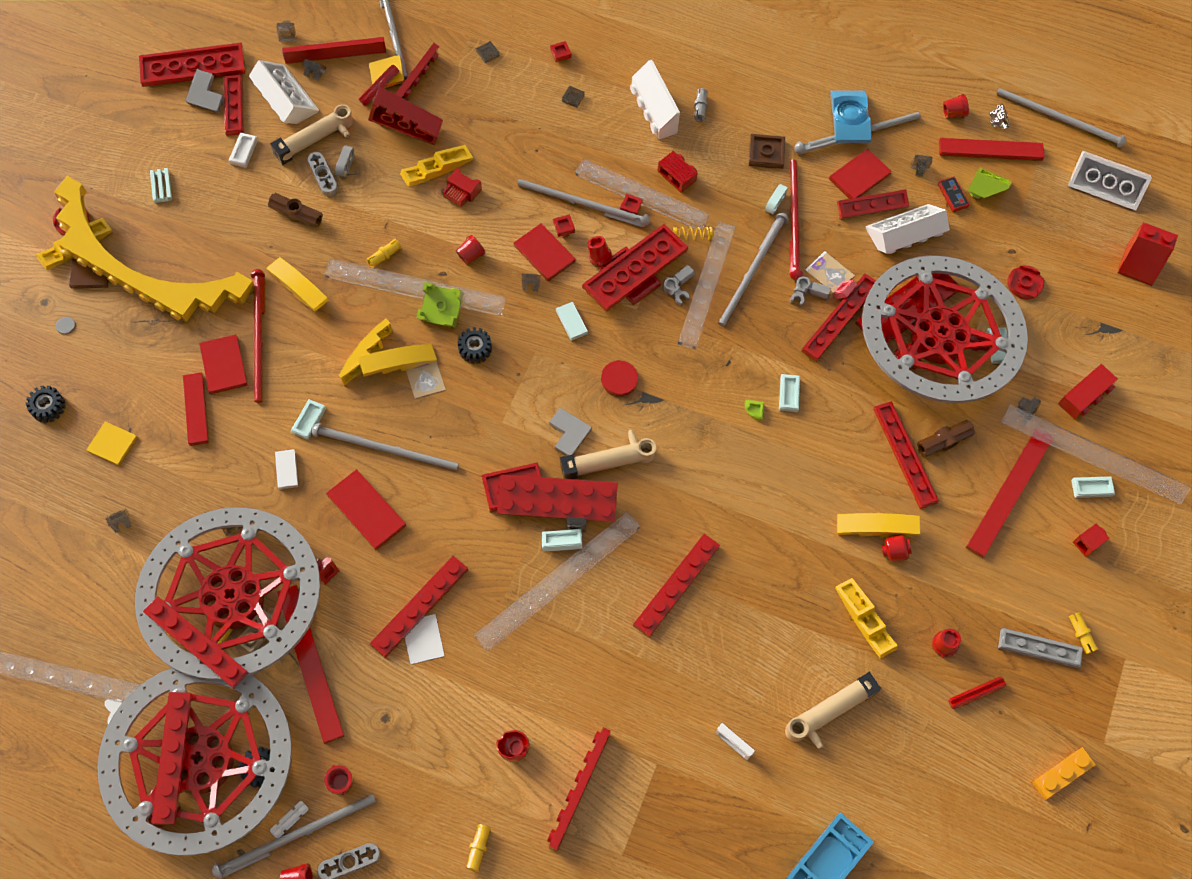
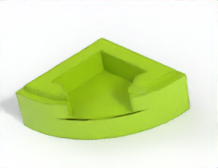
M745 400V409L749 416L762 422L764 402Z

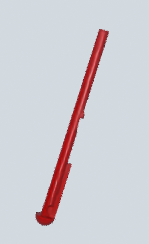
M791 160L790 213L792 214V241H789V275L791 279L797 281L804 273L800 270L797 160Z
M254 269L251 272V277L254 279V402L261 403L263 347L261 336L262 315L265 314V273L261 269Z

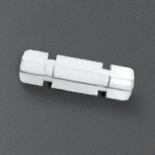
M299 801L294 806V810L291 809L279 820L278 825L275 824L270 829L275 838H280L284 834L283 831L285 829L288 830L300 819L299 816L301 814L303 816L308 811V807L304 802Z

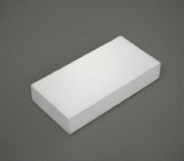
M240 133L229 158L231 165L247 168L258 142L257 136Z
M295 449L275 452L278 489L299 487Z
M723 723L717 728L716 735L743 758L748 760L753 755L755 750Z

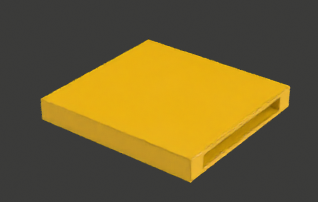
M397 55L369 63L372 84L392 64L399 69V73L384 88L404 83L401 56Z
M105 421L86 451L119 466L134 444L137 436Z

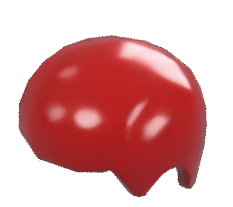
M518 730L504 732L503 736L496 742L498 753L504 760L509 762L522 760L530 749L528 737Z

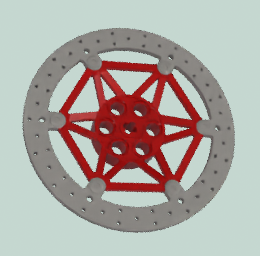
M923 256L903 261L891 267L877 279L866 298L863 308V334L875 362L898 385L909 392L929 400L945 403H966L991 396L1012 380L1025 358L1028 342L1027 327L1022 310L1014 296L989 272L961 259L945 256ZM931 273L957 276L975 284L979 288L974 290L935 279ZM914 276L918 277L919 282L894 304L884 303L889 293L897 285ZM936 286L967 294L970 297L948 308L945 306ZM920 288H923L922 313L899 309ZM929 290L937 304L936 307H929ZM989 297L995 301L1005 318L1008 338H1004L1000 334L987 302ZM974 302L966 317H963L958 312ZM979 305H982L993 335L969 327L968 323ZM881 317L888 318L902 355L900 359L893 355L884 339ZM903 317L915 319L916 322L914 326L910 324L907 320H905ZM896 320L911 331L913 346L910 351L906 349ZM975 336L987 341L970 343V337ZM991 347L972 367L967 368L963 353L965 349ZM917 349L921 352L920 354L914 355ZM998 350L1006 353L1002 363L996 370L983 379L973 381L971 375ZM926 359L933 363H947L954 371L934 366L931 364H927L924 362H920L918 360ZM958 359L959 366L953 361ZM916 367L955 378L959 385L933 382L918 376L909 369Z
M234 507L213 510L193 517L177 526L151 552L137 582L135 593L136 618L139 629L148 646L158 658L176 671L205 680L223 681L205 664H201V661L193 654L184 651L172 642L165 631L143 612L157 597L161 576L175 554H179L181 558L164 600L178 613L206 615L205 636L222 650L265 637L269 641L267 645L250 654L232 658L248 671L247 676L272 666L292 651L309 629L316 614L320 598L319 568L315 556L304 537L292 525L278 516L251 508ZM243 527L242 532L234 536L193 547L189 544L195 538L213 530ZM258 531L267 533L281 542L289 550L296 564L289 567L286 566L257 539ZM238 542L231 558L224 567H220L199 554V552ZM252 545H255L280 570L254 574L252 572ZM245 547V567L237 566L235 564ZM195 560L212 569L213 572L204 578ZM189 563L201 584L200 590L173 600L185 566ZM242 576L240 581H234L235 578ZM278 578L262 589L260 581ZM300 580V592L295 611L285 628L279 630L277 623L292 581ZM222 582L219 587H214L216 583ZM283 583L272 619L269 621L262 610L264 596ZM251 589H256L253 594H248ZM195 599H199V608L179 607L180 605H183ZM216 600L213 605L207 606L210 601ZM244 608H249L246 613H241ZM229 613L227 618L221 619L223 614ZM258 614L263 625L252 621V619ZM213 626L221 628L212 638ZM249 626L259 630V632L218 643L229 629L233 630Z
M171 668L141 684L119 706L111 718L101 742L98 757V782L108 813L118 827L131 839L144 847L168 855L195 856L207 854L230 846L244 838L274 808L286 785L292 759L291 733L286 715L278 700L262 682L252 675L245 677L233 689L242 694L237 702L192 694L191 701L231 708L209 727L204 726L193 708H190L189 716L195 726L188 728L182 773L187 771L188 777L186 780L181 781L179 794L184 791L192 793L202 814L177 810L176 818L202 822L205 827L204 832L173 833L157 828L147 822L153 813L156 786L150 795L147 796L138 755H143L159 764L160 757L143 747H162V740H143V738L164 718L167 704L134 738L128 737L127 734L143 710L169 691L187 692V685L200 683L218 684L233 688L225 681L198 679ZM254 706L261 713L268 729L271 749L269 761L261 760L248 713ZM234 716L226 736H223L217 729ZM241 718L243 719L251 748L252 759L234 752L230 745L232 736ZM198 735V741L191 745V738ZM219 739L218 746L211 748L212 741ZM123 752L130 755L141 803L135 809L128 801L121 781L120 761ZM200 757H203L202 762H201V761H199V763L196 762L197 758L200 759ZM224 759V765L221 768H216L217 761ZM234 759L248 765L247 767L232 769ZM248 773V776L216 808L218 787L229 776ZM209 775V781L205 785H201L202 777ZM257 776L265 777L260 790L250 804L236 817L222 825L220 816ZM211 792L208 809L201 794Z

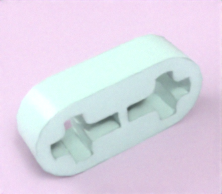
M782 184L778 185L765 207L766 212L772 215L776 212L788 191V187Z

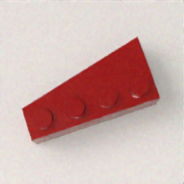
M379 86L368 121L435 145L443 119Z

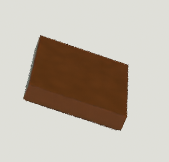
M751 134L749 166L783 169L785 137Z
M72 259L70 288H108V277L105 275L99 276L92 271L91 267H83L76 261L77 259Z

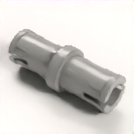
M704 88L697 90V99L694 103V119L697 122L705 120V111L708 107V91Z

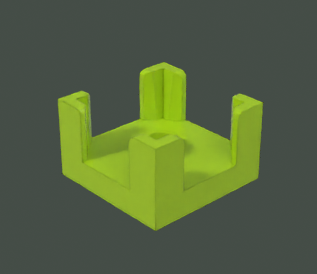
M424 282L423 292H425L422 309H418L416 318L423 322L456 329L464 292L460 289H448L436 286L433 283Z

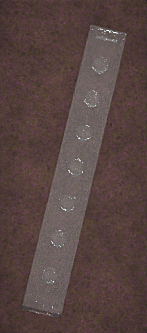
M718 221L678 340V345L696 349L735 231V226Z
M0 651V674L120 703H123L141 685Z

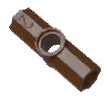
M278 193L272 194L269 198V208L289 216L294 222L301 221L315 228L319 227L322 222V212L303 205L299 199H289Z
M964 420L951 427L945 426L937 430L934 435L920 440L917 443L918 451L925 458L941 450L947 451L955 447L960 441L972 437L975 434L974 426L968 420Z

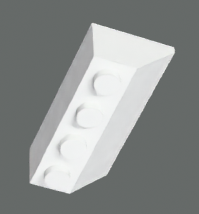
M258 60L249 77L260 90L262 96L269 102L271 108L279 115L282 122L298 124L318 113L319 109L284 64Z
M649 60L632 77L630 89L632 94L636 95L638 106L642 107L646 121L649 120L652 133L656 134L659 140L677 134L680 111L654 62Z
M1082 151L1068 186L1136 211L1152 177L1144 172Z
M930 204L866 226V230L877 249L885 254H892L899 248L911 247L916 242H925L928 240L927 238L941 236L944 232L950 230L947 211Z

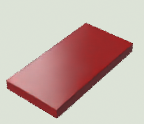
M357 469L326 493L329 499L375 550L406 526V523Z

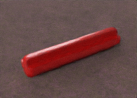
M392 64L359 97L360 103L366 106L376 96L378 87L384 88L399 73V69Z
M1003 677L995 678L950 698L948 702L952 709L959 708L1004 688L1006 682Z

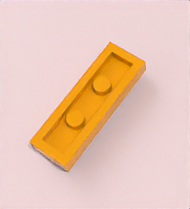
M1082 747L1032 783L1044 800H1047L1096 764Z

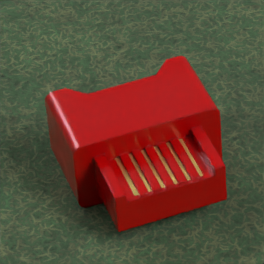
M456 168L446 180L447 187L443 191V197L462 207L467 200L472 202L482 190L481 181L468 178L461 174L459 168Z

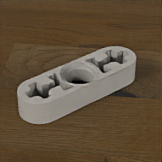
M319 152L311 153L308 156V163L323 195L327 197L336 195L338 192L337 184L323 155ZM316 159L319 161L320 166L318 167L316 162L314 161ZM320 172H327L325 177L318 176ZM327 182L329 183V185H330V187H331L332 189L329 190V189L326 187V183H327Z
M368 843L327 859L319 865L318 875L322 879H338L373 865L380 859V850L375 844ZM369 848L372 851H376L373 854L372 860L365 857L361 859L363 864H360V859L356 853L360 852V855L363 856L367 854V849ZM348 856H353L355 858V865L350 869L345 868L343 865L344 859ZM339 860L342 872L339 873V869L331 871V876L323 874L327 865L331 868L338 866L336 861Z

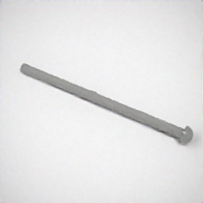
M379 0L381 9H385L390 27L389 34L393 41L396 56H401L404 79L406 80L408 74L389 0Z
M1001 88L997 92L999 96L1117 143L1116 147H1122L1126 143V137L1123 134L1121 137H1117L1102 129Z
M919 112L873 124L871 125V132L920 119L921 115ZM835 135L805 144L799 141L795 145V152L803 155L806 152L838 143L835 142Z
M519 179L517 183L518 186L570 201L572 204L577 202L586 207L606 212L604 216L640 227H647L650 224V217L647 214L644 217L522 179Z
M785 213L776 215V220L761 244L758 255L747 274L745 273L743 281L718 322L720 326L724 327L782 225L788 223L789 218Z
M321 423L315 424L312 428V434L316 438L323 435L455 471L459 467V463L322 427Z
M372 794L222 865L217 862L212 868V873L214 877L222 879L270 856L271 851L301 836H308L313 831L375 803L374 795Z

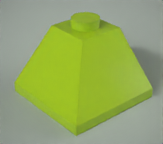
M979 168L968 191L975 198H985L1009 189L1012 181Z

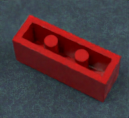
M1100 364L1060 400L1058 405L1074 420L1079 415L1083 417L1091 410L1089 406L1092 404L1096 406L1103 399L1102 395L1104 393L1108 395L1115 389L1114 383L1118 378L1103 364Z

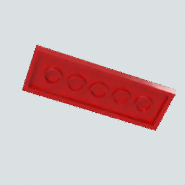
M242 42L139 55L140 83L142 87L193 81L197 69L213 74L214 78L246 74Z
M663 224L583 283L582 288L607 312L686 253L688 246Z
M931 273L935 279L959 285L949 274ZM915 277L886 298L884 303L894 304L919 282L918 277ZM936 286L943 302L957 293L956 291ZM920 288L899 309L922 313L923 288ZM929 290V307H936L937 304ZM861 316L856 320L855 324L863 331ZM881 317L883 336L888 344L895 339L888 318ZM903 317L912 325L916 322L915 319ZM896 320L900 333L907 330L905 326Z
M500 474L497 514L615 522L618 483Z

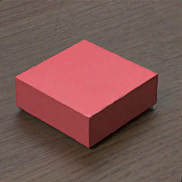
M854 280L841 282L832 295L836 299L848 297L857 286V283Z

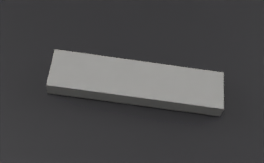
M1006 628L1000 630L998 649L1074 668L1081 667L1083 647Z

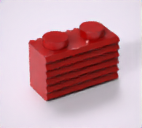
M672 151L658 162V173L665 177L680 193L697 181L698 173L693 165L687 164L681 154H676Z

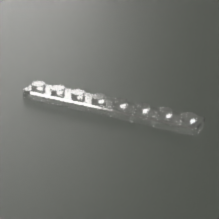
M583 158L575 171L576 176L623 197L627 193L643 199L642 205L695 229L699 227L702 231L709 218V214L587 159Z

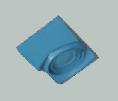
M831 91L835 142L871 143V121L868 114L866 92Z
M840 812L786 879H845L874 841Z

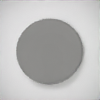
M63 317L56 323V329L61 334H68L75 328V322L70 317Z

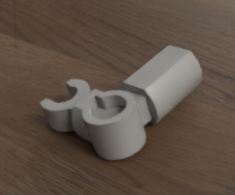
M689 265L676 273L673 278H667L664 282V292L674 297L678 306L682 305L680 297L685 298L687 301L689 300V294L681 291L680 288L682 284L695 275L694 270Z
M802 276L797 280L795 293L791 296L790 303L792 304L794 299H799V306L802 307L805 300L804 296L807 292L827 300L831 287L816 282L811 283L809 278Z

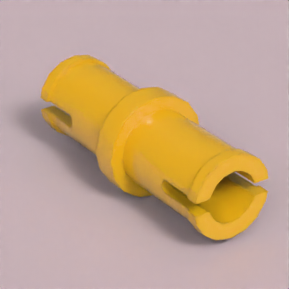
M393 239L386 246L378 248L376 253L366 259L368 265L371 268H375L382 261H387L393 253L402 248L398 240Z
M1075 613L1078 622L1072 614L1068 617L1076 631L1075 636L1076 638L1079 637L1085 653L1089 654L1092 651L1098 650L1090 634L1092 631L1087 627L1081 615L1082 613Z
M481 824L477 826L474 841L470 844L469 848L471 851L465 866L466 869L479 872L483 853H486L487 847L485 846L491 831L490 827Z

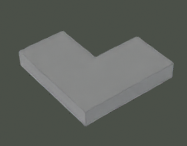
M197 69L186 102L219 113L224 96L209 91L214 75Z
M559 408L549 422L550 426L564 433L555 445V450L565 456L574 455L592 430L591 426Z

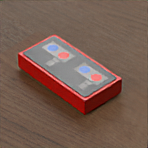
M955 176L938 182V186L952 212L969 207L970 203Z

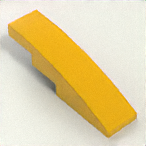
M466 145L434 153L432 158L419 160L417 166L401 169L400 175L408 187L414 186L461 167L472 161L473 156Z
M103 218L89 223L95 238L99 242L112 233V229ZM60 240L53 242L52 248L36 254L37 260L46 271L73 258H68L61 253L62 250L58 245Z
M279 257L266 268L269 274L278 279L282 286L291 291L296 299L313 311H317L329 301L314 284Z
M386 318L370 331L346 361L339 374L343 386L362 373L358 357L376 353L383 348L381 340L393 332L391 323Z
M432 344L394 348L358 357L364 377L379 372L386 374L399 369L403 372L437 362Z
M883 513L837 514L838 535L859 534L860 537L880 536L881 538L903 535L904 537L921 536L920 516Z
M851 578L836 586L835 589L846 609L878 657L881 659L896 651L898 645L887 633L886 625L875 612V606L854 579Z

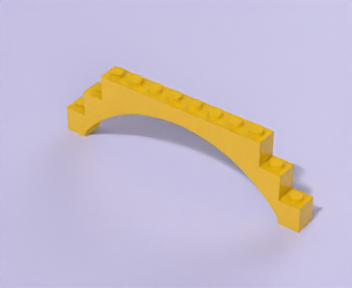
M66 176L54 191L58 198L57 201L64 206L56 217L60 224L59 227L66 232L58 243L62 250L61 253L68 258L73 257L77 259L76 261L83 267H91L92 271L97 275H105L111 283L122 285L127 292L138 294L139 298L144 302H152L160 311L164 312L166 310L174 319L178 321L181 319L187 322L198 306L205 312L211 311L215 314L226 298L235 304L238 302L243 305L253 292V281L238 272L234 276L216 281L176 283L158 280L128 268L107 252L95 238L85 210L84 196L87 194V191L83 184Z

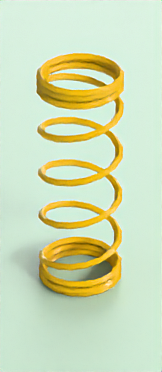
M673 227V233L680 237L681 229H683L685 241H687L689 229L686 236L683 227L680 228L679 235L677 227ZM697 227V229H696L695 236H694L693 230H692V228H691L692 236H693V240H694V241H695L696 233H697V230H698L699 227ZM705 227L703 237L699 228L702 241L706 228L708 230V240H713V227H709V229Z

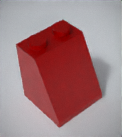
M1143 222L1127 244L1117 273L1152 286L1173 252L1178 235Z

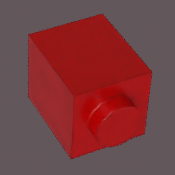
M1095 523L1073 541V544L1087 557L1110 538L1106 531Z

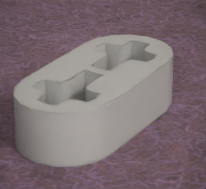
M343 147L336 164V175L347 176L355 155L353 147Z

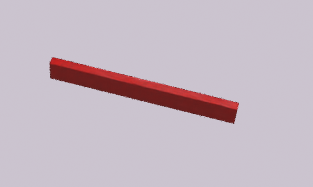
M1039 427L1035 429L967 544L966 549L984 558L1053 440V435Z
M297 585L289 588L282 609L287 624L297 606L299 598ZM309 627L294 649L323 743L326 744L345 736L314 637Z

